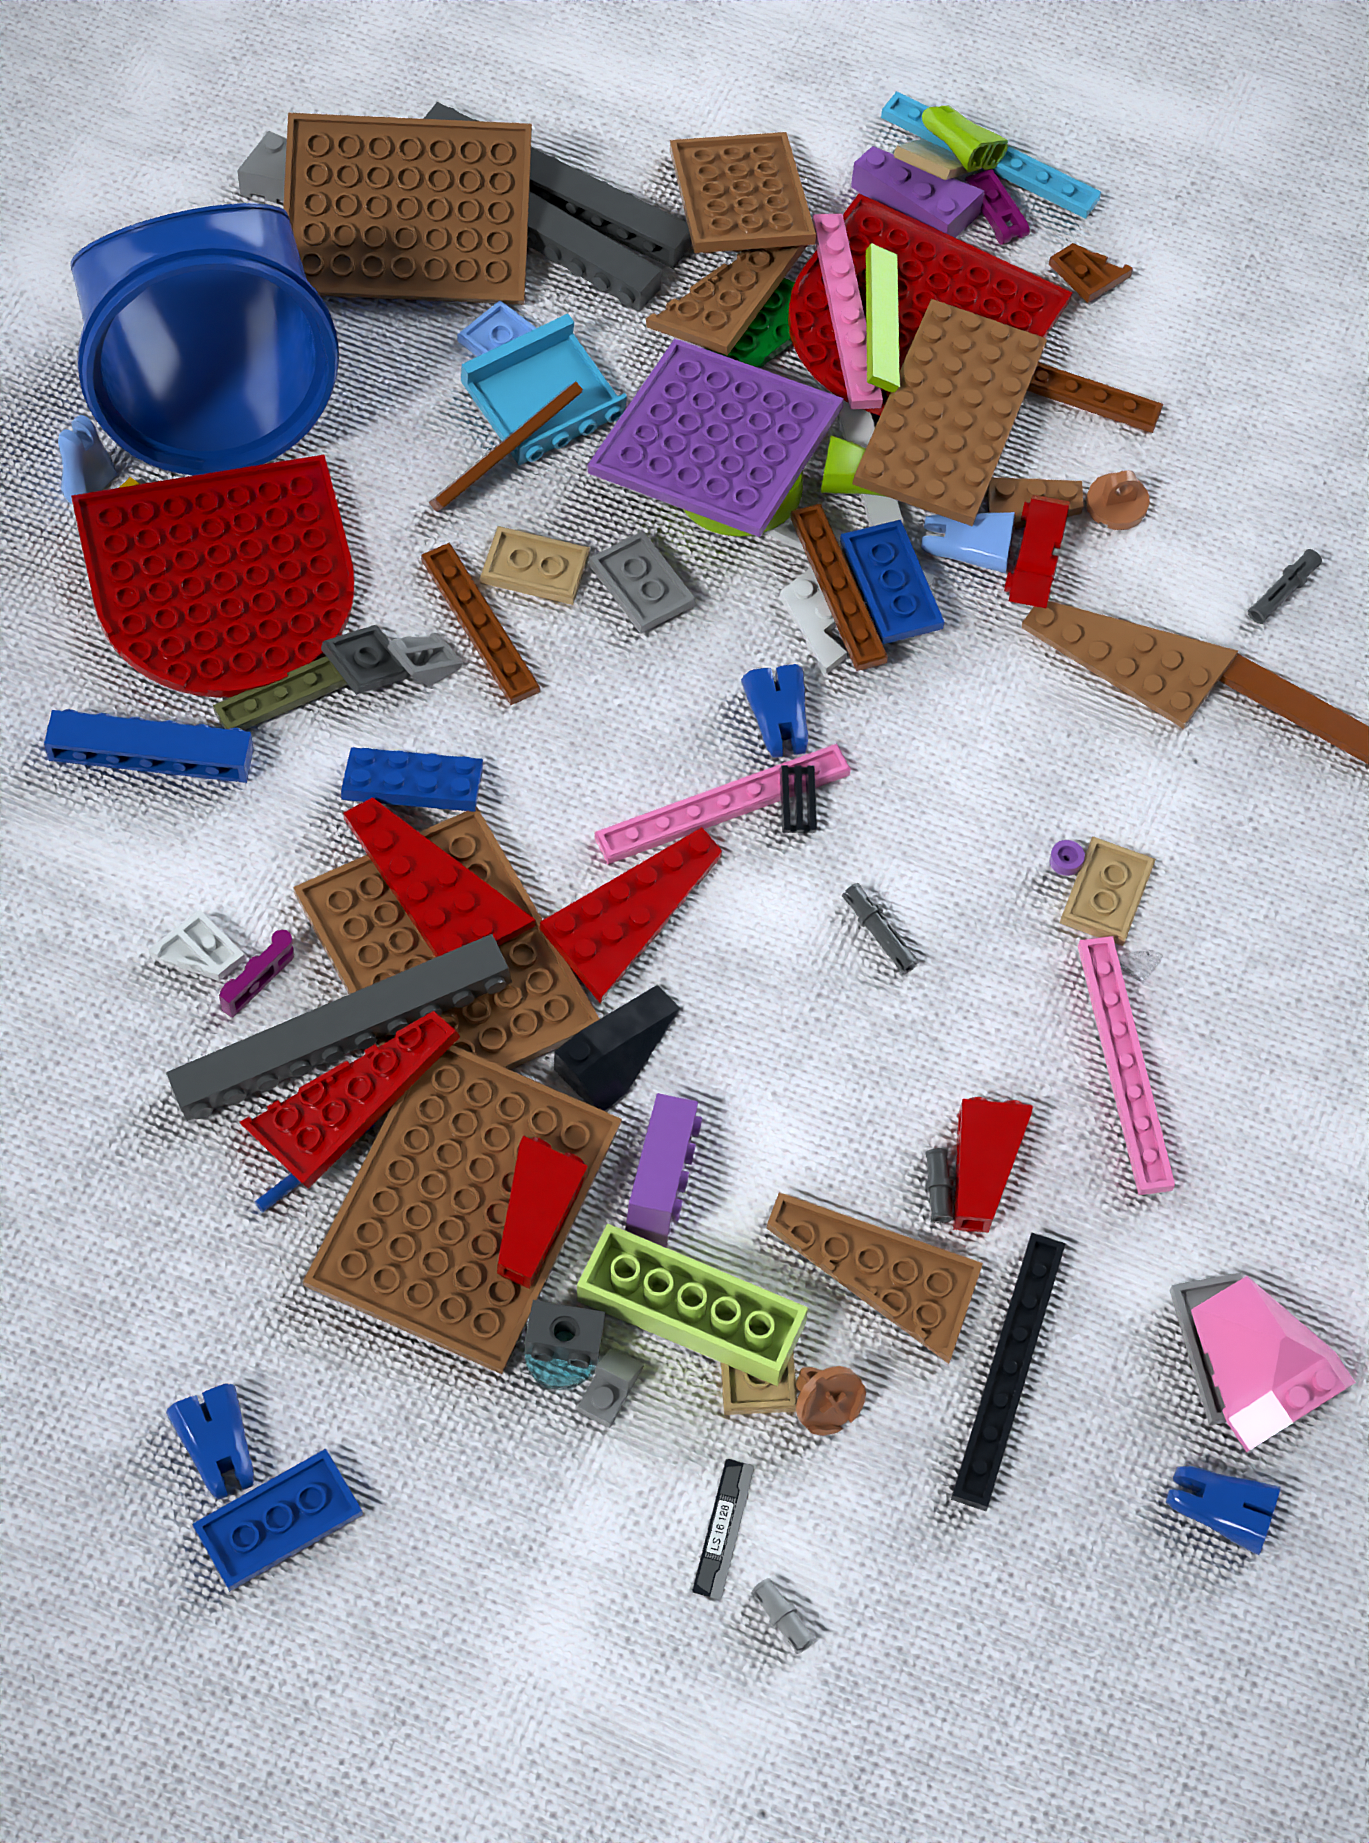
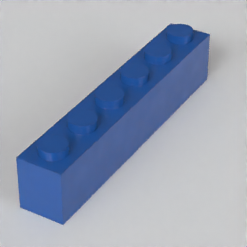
M72 709L63 711L52 710L44 741L49 761L247 783L254 750L251 732L240 728L221 729L212 728L205 724H197L195 726L179 724L171 720L159 722L145 720L141 717H114L107 713L87 714Z

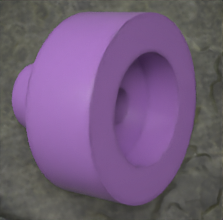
M1062 840L1053 846L1049 863L1052 869L1060 875H1074L1080 871L1085 853L1078 843L1071 840Z

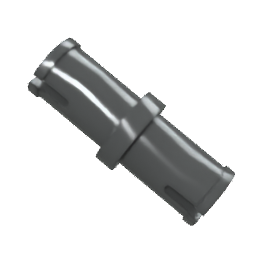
M942 1148L930 1149L925 1152L928 1181L925 1182V1190L929 1192L931 1221L934 1223H946L954 1219L951 1202V1191L954 1189L953 1180L949 1179L948 1150Z

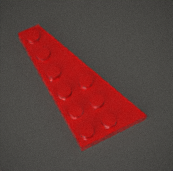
M373 797L343 812L345 822L435 957L490 934H493L499 946L536 926V920Z
M701 827L542 920L539 929L601 1004L608 995L609 990L616 982L620 981L628 967L636 958H639L667 924L670 916L686 901V897L693 888L700 884L721 858L722 850Z
M432 1011L397 1031L395 1038L379 1047L376 1044L364 1050L365 1055L351 1063L348 1061L341 1063L299 1087L298 1093L283 1102L277 1100L267 1106L268 1110L253 1119L249 1116L239 1123L294 1177L309 1189L460 1038V1035L437 1013Z

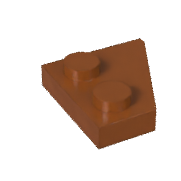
M1074 243L1052 255L1049 260V266L1087 303L1130 278L1133 268L1127 264L1120 268L1108 263V257L1099 253L1089 252L1086 248Z

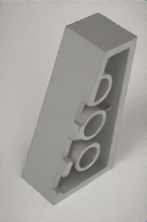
M271 131L266 133L237 170L240 195L251 197L252 194L264 196L265 201L277 203L278 199L284 201L287 138Z

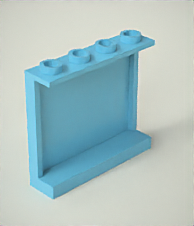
M568 313L467 361L461 366V383L501 441L568 385L576 381L583 389L580 395L510 452L519 466L528 461L534 462L538 460L544 453L554 448H563L570 440L580 435L586 436L591 434L600 425L617 421L626 408V394L617 396L573 334L574 321Z

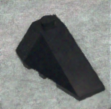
M656 985L584 1028L554 1051V1070L587 1104L608 1112L628 1095L638 1074L645 1068L650 1055L657 1044L661 1042L680 1012V1007Z

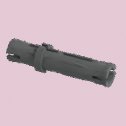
M1307 549L1293 565H1288L1283 570V576L1249 608V617L1254 622L1263 624L1296 588L1304 586L1307 582V577L1321 565V556L1316 551Z
M855 883L847 888L842 897L859 917L857 921L862 927L866 926L902 974L913 970L916 967L915 965L919 964L918 958L910 951L902 938L882 914L883 909L879 904L875 905L859 883Z

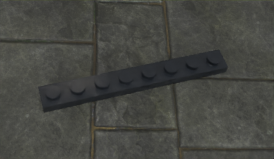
M1031 1232L951 1496L953 1501L983 1511L988 1509L1066 1243Z

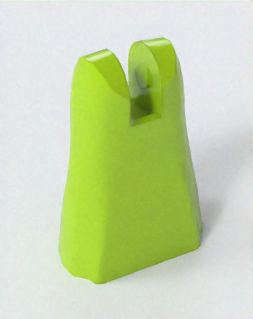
M949 105L929 107L922 114L924 126L949 146L967 172L977 171L981 167L984 170L994 169L1007 152V139L969 121Z
M831 435L821 493L869 494L887 497L852 484L866 448Z

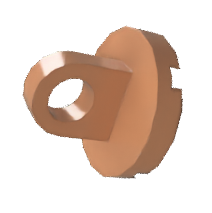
M1129 470L1108 473L1098 477L1090 485L1086 497L1087 511L1092 519L1099 524L1100 522L1106 524L1107 528L1113 530H1127L1137 526L1146 516L1150 503L1148 491L1137 480L1135 473Z
M836 1366L820 1370L813 1367H805L800 1370L796 1381V1387L800 1391L796 1404L798 1420L812 1434L825 1436L841 1431L843 1429L841 1425L845 1424L848 1420L852 1423L864 1406L866 1398L865 1385L850 1368Z

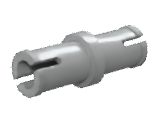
M770 1578L758 1583L753 1588L754 1590L751 1591V1594L769 1615L771 1626L781 1631L796 1654L808 1649L816 1638L797 1616L795 1605L787 1603Z

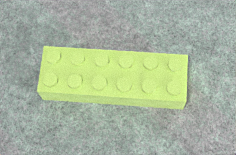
M608 1223L577 1283L578 1302L603 1311L608 1315L721 1363H725L775 1386H778L807 1320L808 1307Z

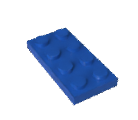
M901 519L841 534V546L882 645L944 628V619Z
M351 747L341 788V800L365 802L373 797L381 804L475 812L483 772V759Z
M325 1448L194 1522L192 1525L230 1592L363 1516V1511Z

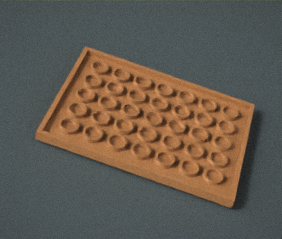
M288 113L283 209L289 215L307 281L316 289L320 296L495 304L498 301H502L505 304L525 305L532 124Z
M476 807L475 812H463L420 831L419 833L536 920L535 927L498 946L509 968L512 983L507 984L500 992L494 994L486 993L475 998L472 1003L465 1007H454L442 1012L440 1015L460 1035V1038L453 1045L511 1070L561 1047L578 1032L600 1019L570 966L539 929L542 918L478 807ZM368 855L293 887L299 904L348 994L436 958ZM396 1035L383 1037L377 1040L375 1044L379 1047L395 1038Z
M452 1045L393 1104L303 1280V1286L503 1375L529 1320L532 1302L539 1299L620 1128L622 1119ZM522 1136L530 1139L533 1137L543 1139L551 1145V1149L562 1154L566 1152L575 1154L588 1166L587 1178L530 1289L497 1274L499 1252L519 1143Z

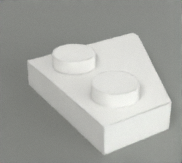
M200 909L148 949L150 956L155 960L217 981L223 979L246 960L245 954Z

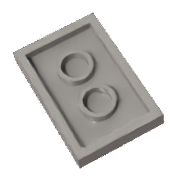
M644 531L589 558V566L641 634L695 606L696 598Z

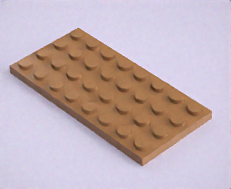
M931 299L899 372L900 387L896 392H891L854 475L852 484L973 526L1044 351L1047 339Z

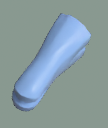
M84 415L77 416L71 422L73 432L64 429L58 437L63 464L61 491L70 503H72L71 495L102 491L117 476L115 466L99 438L95 425Z
M1015 512L977 514L973 526L938 514L926 516L924 528L932 532L945 533V537L924 536L921 541V549L934 556L950 558L1006 574Z

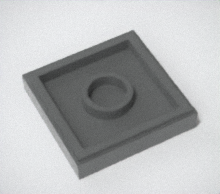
M377 624L323 641L321 650L356 695L410 677L407 670L387 648L390 641Z

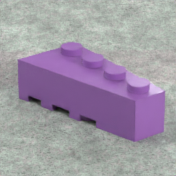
M872 146L854 162L851 188L866 197L954 238L980 215L984 190L954 178L943 180L895 158L892 153Z
M657 1093L629 1200L625 1231L667 1248L673 1220L679 1221L683 1200L678 1199L679 1192L685 1193L688 1183L689 1172L684 1171L685 1165H692L696 1144L691 1143V1138L699 1137L702 1117L696 1116L698 1101Z

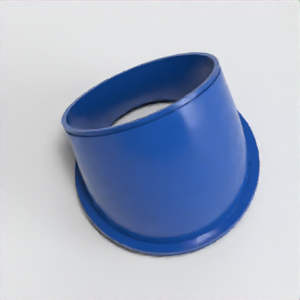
M237 203L171 213L107 234L88 244L73 256L70 267L84 324L79 340L77 357L78 376L82 393L89 410L98 424L115 443L132 456L162 470L192 476L262 465L282 455L296 445L311 430L322 415L332 395L339 364L338 339L331 314L324 300L306 279L290 218L284 209L268 204Z

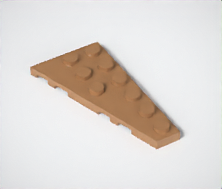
M808 245L741 251L737 254V260L729 265L724 263L690 287V292L680 300L674 298L668 302L666 309L660 314L656 315L653 313L646 318V327L728 356Z
M1048 601L1046 609L1034 606L1023 620L1021 627L1182 729L1185 728L1238 655V650Z
M778 1193L766 1229L945 1362L950 1363L983 1263L795 1197Z

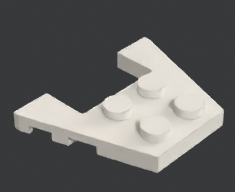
M848 565V567H849V569H850V572H851V574H852V576H853V578H854V581H855V583H856V585H857V588H858V590H859V592H860V589H859L858 584H857V582H856V580H855V577H854V575H853V572H852V570H851V567ZM810 567L780 591V599L795 626L804 635L807 641L806 645L811 654L814 653L817 658L821 672L826 675L846 659L847 651L827 634L837 625L812 567Z

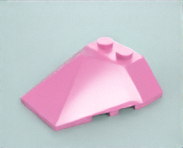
M1248 1276L1191 1309L1204 1354L1209 1355L1214 1370V1375H1212L1214 1385L1219 1387L1225 1408L1222 1409L1225 1420L1246 1452L1356 1383L1333 1349Z

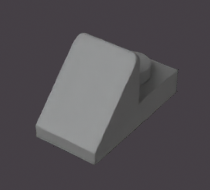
M611 1348L597 1363L595 1376L580 1401L577 1412L610 1428L640 1375L644 1363Z

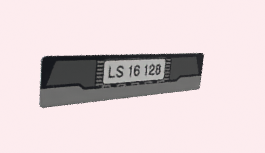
M731 1459L725 1460L692 1589L695 1594L718 1600L722 1598L754 1471V1466Z

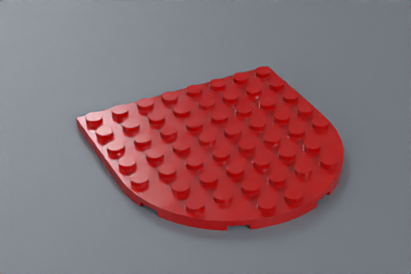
M858 193L843 214L865 320L866 249L872 243L897 254L899 372L931 299L1043 338L1047 337L1071 300L1073 292ZM816 250L798 275L792 289L788 309L789 333L798 357L806 369L827 390L849 403ZM881 388L883 398L881 408L862 410L881 416L891 392Z
M325 454L71 495L94 608L103 633L113 649L124 661L136 671L158 684L196 696L233 697L244 691L280 681L288 677V672L325 657L326 655L321 650L323 641L341 636L348 623L354 599V570Z

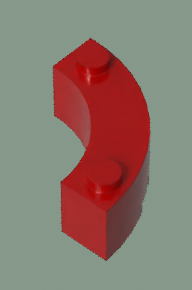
M1033 495L1031 502H1024L1021 520L1026 521L1022 544L1014 573L1007 574L1004 592L1010 593L1009 602L1047 608L1051 593L1050 589L1054 581L1059 558L1058 555H1053L1054 548H1061L1070 507L1069 501Z

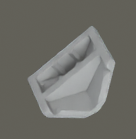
M431 633L430 636L393 639L387 647L413 678L428 686H432L460 669L464 663L439 633Z

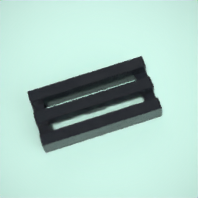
M781 765L779 769L782 833H815L817 831L814 766L801 767V765H795L794 767H788V765ZM789 775H794L796 825H790ZM802 775H806L807 825H804Z

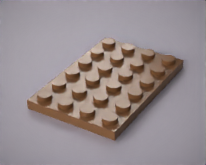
M787 132L670 140V154L694 253L710 254L718 251L738 252L746 249H773L775 247L815 245L816 233Z

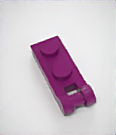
M992 169L965 178V183L984 190L981 212L993 228L1000 245L1011 242V238L1016 236L1023 238L1030 234V228L1026 219ZM1010 221L1012 223V226L1008 227L1006 225V222Z
M283 929L275 931L271 937L272 944L260 956L252 957L246 964L244 971L236 979H230L224 984L220 991L219 999L222 1011L230 1018H233L292 961L294 958V948L289 931Z

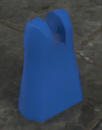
M798 664L776 667L774 679L771 668L753 669L743 675L741 683L757 720L765 746L772 758L783 756L782 740L788 739L791 741L794 755L805 754L808 745L803 668Z
M222 1384L206 1390L202 1393L204 1402L201 1404L198 1401L197 1395L173 1403L166 1411L206 1488L217 1500L228 1497L224 1477H221L223 1473L234 1469L235 1477L239 1481L242 1491L254 1485L252 1460L245 1437L239 1400L235 1385Z
M1178 1466L1174 1473L1173 1481L1197 1493L1195 1496L1181 1490H1169L1166 1504L1180 1514L1209 1527L1230 1541L1260 1555L1281 1487L1222 1475L1198 1467Z

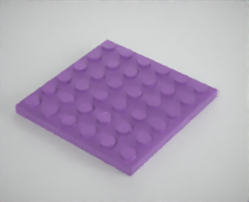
M674 338L588 463V474L760 537L842 410L843 398Z

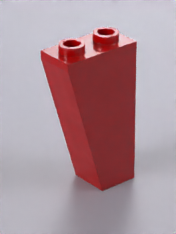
M983 1097L962 1099L958 1112L953 1230L989 1233L1027 1129L1033 1105H1025L1017 1100L992 1102Z
M522 1136L519 1143L499 1252L497 1274L530 1289L587 1178L588 1166L575 1154L569 1152L562 1154L551 1149V1145L543 1139L537 1137L530 1139Z

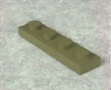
M327 656L288 672V677L280 681L244 691L213 705V709L223 729L240 728L246 730L348 685V683Z

